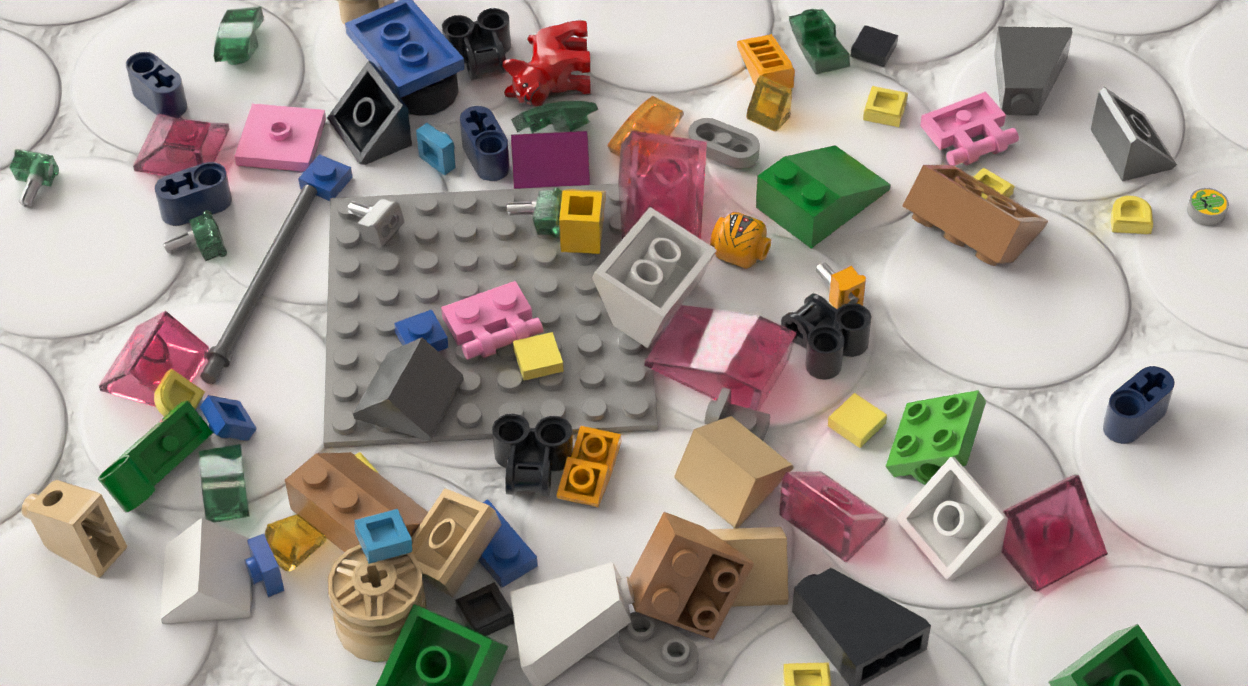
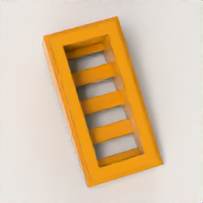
M772 34L737 41L739 52L759 95L794 88V67Z

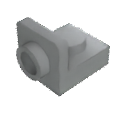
M723 387L718 400H711L709 402L704 423L710 424L732 416L763 441L770 425V414L731 404V389Z

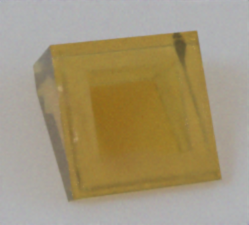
M760 75L747 109L746 118L769 130L778 131L791 117L792 89Z
M299 514L267 524L264 533L278 565L287 572L298 567L320 548L327 539L321 531Z

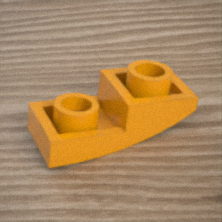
M580 426L572 455L567 457L556 494L558 499L599 507L622 442L621 434Z

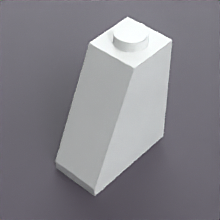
M613 562L510 591L520 664L532 686H545L631 623L628 604L634 603L633 588L628 577L621 578Z

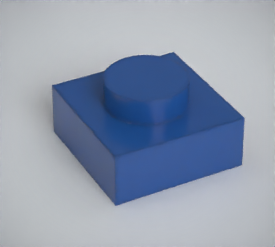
M319 154L298 178L301 190L304 185H311L317 190L316 196L330 201V198L337 197L353 177L351 167Z
M432 309L394 323L395 333L402 346L423 338L437 351L449 348L448 337Z
M208 395L200 406L201 411L209 422V428L216 436L224 439L233 438L249 441L257 430L242 403L238 400Z
M264 533L248 539L247 543L251 557L244 561L253 584L261 582L268 597L285 591L279 565Z

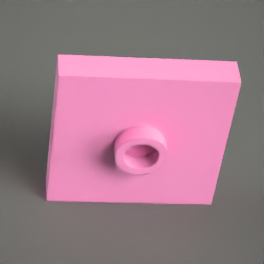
M252 103L234 156L236 166L304 172L314 161L326 121L325 110Z

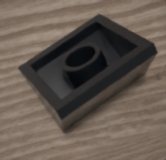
M368 61L327 117L359 164L367 165L412 146L408 107L373 62Z

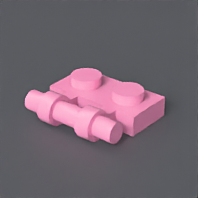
M987 92L924 114L921 117L920 126L940 150L952 145L956 148L946 154L949 165L956 166L961 163L969 165L977 162L979 156L990 152L993 154L1007 150L1008 145L1019 140L1016 129L1001 130L1000 127L1004 126L1006 115ZM981 134L985 137L976 142H973L971 139Z
M516 281L441 307L442 318L457 345L462 344V350L467 360L480 355L483 358L496 354V349L513 344L515 340L543 333L540 319L538 317L532 319V308Z

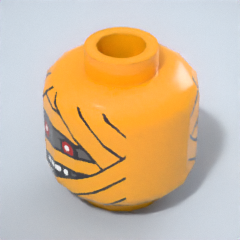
M732 212L726 218L720 217L711 234L710 245L717 250L715 255L720 260L748 269L757 260H765L771 247V239L766 237L767 228L761 220L739 212Z

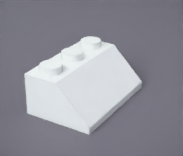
M650 207L595 271L592 277L613 326L648 348L701 281L717 250Z

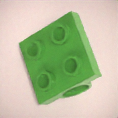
M976 390L907 403L885 466L892 476L898 477L912 474L918 482L926 485L950 457L956 458L962 466H967L986 405V400L980 391Z

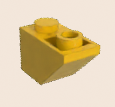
M563 190L559 218L561 252L600 254L606 191Z

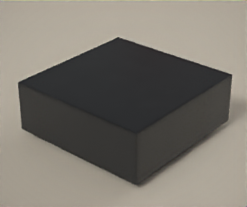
M864 25L851 47L850 57L885 67L897 46L898 35Z
M495 582L455 600L456 609L466 626L485 636L515 623L513 611Z

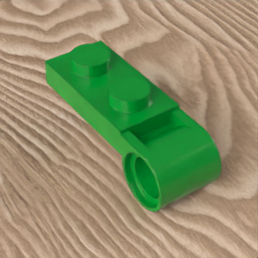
M188 400L183 401L104 470L98 477V481L125 513L130 512L145 502L155 492L156 488L154 486L210 437L213 432Z

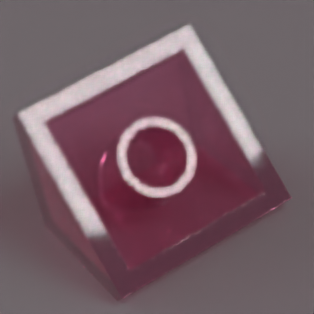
M164 311L136 326L100 382L99 389L102 392L156 407L154 394L165 373L173 369L192 382L207 358V353L210 350L209 346L170 313Z
M822 471L786 472L782 478L779 515L845 563L888 520V517Z
M1077 474L1003 511L1008 518L1001 553L1033 591L1038 592L1108 555L1080 476Z

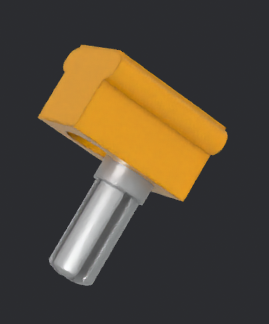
M826 262L818 265L816 272L830 287L829 302L833 307L838 309L844 304L849 303L863 306L866 277L864 275H859L852 266L835 273Z

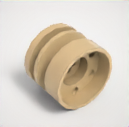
M358 545L342 554L334 562L328 575V594L331 601L336 634L343 647L360 659L372 662L388 661L413 604L427 608L422 569L412 553H407L369 564L361 545Z

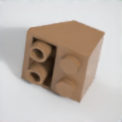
M663 512L629 577L634 594L633 608L641 614L714 640L754 563L705 527Z

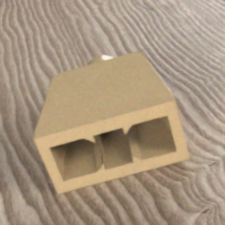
M55 480L40 494H30L23 502L22 514L31 520L44 546L49 551L98 578L107 571L127 548L102 494Z

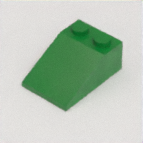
M833 145L784 156L757 176L756 208L812 249L887 193L891 188V184L839 147Z
M413 604L376 686H491L508 646L432 610Z
M1139 624L1112 633L1048 681L1050 686H1181Z

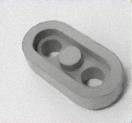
M713 118L698 119L689 127V147L700 155L738 169L751 167L759 159L760 143L758 138L752 133Z
M636 611L630 613L631 623L619 631V643L622 650L666 682L677 684L690 680L698 670L699 652L695 643L666 622ZM637 628L648 629L646 632L642 633L635 631V629ZM671 652H680L683 655L681 657H672L669 654Z

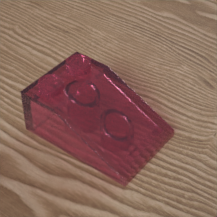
M631 131L622 142L620 149L618 185L622 239L650 207L701 239L707 141Z
M681 305L646 358L644 366L716 401L723 387L731 389V404L759 411L789 361L797 333L760 315Z

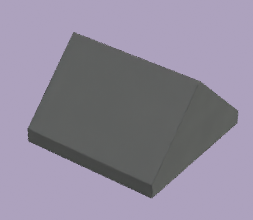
M1103 87L1098 92L1091 131L1122 181L1172 170L1177 165L1143 112L1106 87Z
M419 338L387 353L353 413L354 419L431 441L464 380L463 374L425 339Z

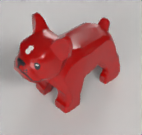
M587 21L565 22L542 28L536 35H529L527 40L532 44V60L529 63L516 59H509L503 62L504 69L513 77L512 85L504 91L505 97L517 98L519 103L528 104L533 107H542L550 93L578 90L583 94H591L590 76L571 74L573 71L591 72L590 51H587V39L584 38L588 37Z

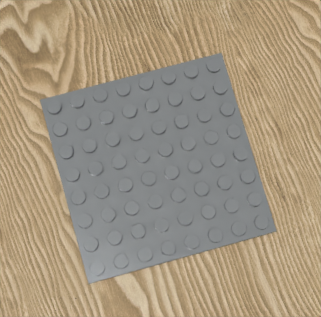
M636 183L330 198L324 448L493 439L492 426L500 416L505 414L521 415L526 418L530 428H535L536 424L547 416L563 417L571 424L572 434H578L580 426L609 432L658 430L651 345L647 348L613 326L592 279L595 271L640 219ZM566 189L606 191L600 254L561 252L560 215H509L507 212L508 202L545 200V197H548L547 195H556L562 201V193ZM380 199L390 202L395 200L400 205L405 222L381 248H378L375 244L363 240L358 225L362 217L348 212V205L351 201L375 206ZM516 281L532 308V319L538 317L541 321L543 333L537 335L553 332L563 361L564 372L524 381L513 350V344L496 349V354L483 358L480 355L467 360L462 350V344L457 345L442 318L441 307ZM432 309L448 337L449 348L438 352L459 370L464 378L432 440H423L354 419L353 413L388 352L402 346L395 333L394 323Z

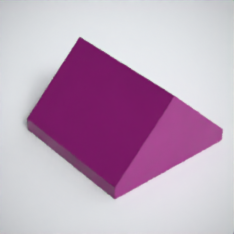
M587 131L511 134L514 189L590 185Z

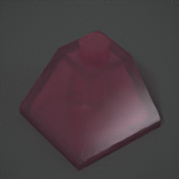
M157 114L133 165L134 171L166 176L202 163L215 162L230 129L229 123Z

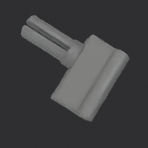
M380 199L375 206H369L357 201H351L348 205V212L350 214L362 217L358 225L363 240L375 244L378 248H381L405 222L400 205L395 200L390 202Z

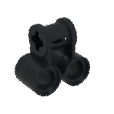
M499 8L483 10L479 13L477 21L474 22L467 16L454 15L444 20L442 34L464 58V64L466 63L471 80L477 79L479 74L498 70L501 74L507 73L503 67V62L506 60L505 54L511 48L509 15L506 11Z
M812 293L805 298L804 305L794 313L788 312L782 317L781 326L790 340L806 349L805 367L807 372L817 379L826 380L832 379L840 373L843 356L856 357L868 349L872 316L870 311L860 304H844L836 309L825 298Z
M505 414L500 416L492 426L495 460L499 465L506 468V494L513 495L515 491L541 492L542 496L549 497L552 471L563 470L567 457H571L573 452L571 424L563 417L547 416L541 419L535 428H530L526 418L521 415Z

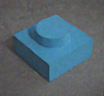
M428 123L416 130L418 153L422 160L444 176L456 168L455 145L448 134L438 131Z
M398 509L354 520L355 534L369 564L412 552V539Z

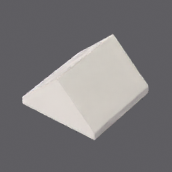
M950 457L896 517L898 523L948 581H952L1000 555L1008 523L1007 516L954 457Z
M201 518L165 545L161 623L251 618L252 580L244 561L251 557L247 540L250 538Z

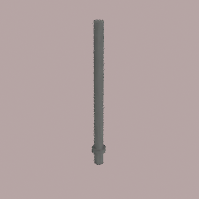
M311 185L303 186L218 344L211 347L207 353L208 362L200 375L204 382L214 384L223 367L227 368L230 365L233 348L317 194L315 187Z

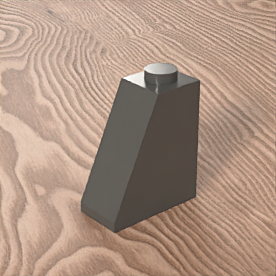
M998 27L994 58L1000 109L1005 115L1039 114L1067 61L1073 33L1072 27Z

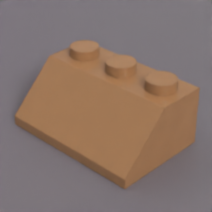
M923 165L902 205L913 212L912 219L930 228L935 225L945 231L943 237L946 240L961 247H964L965 244L977 251L975 256L978 259L992 266L1002 263H1013L1048 223V220L954 165ZM983 193L988 196L986 200L981 197Z
M352 452L316 453L285 479L290 509L344 553L360 545L355 534L354 520L398 509L410 537H412L428 511L358 459Z

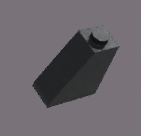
M829 568L818 575H808L794 587L793 614L849 686H862L927 650L931 625L925 618L833 568Z

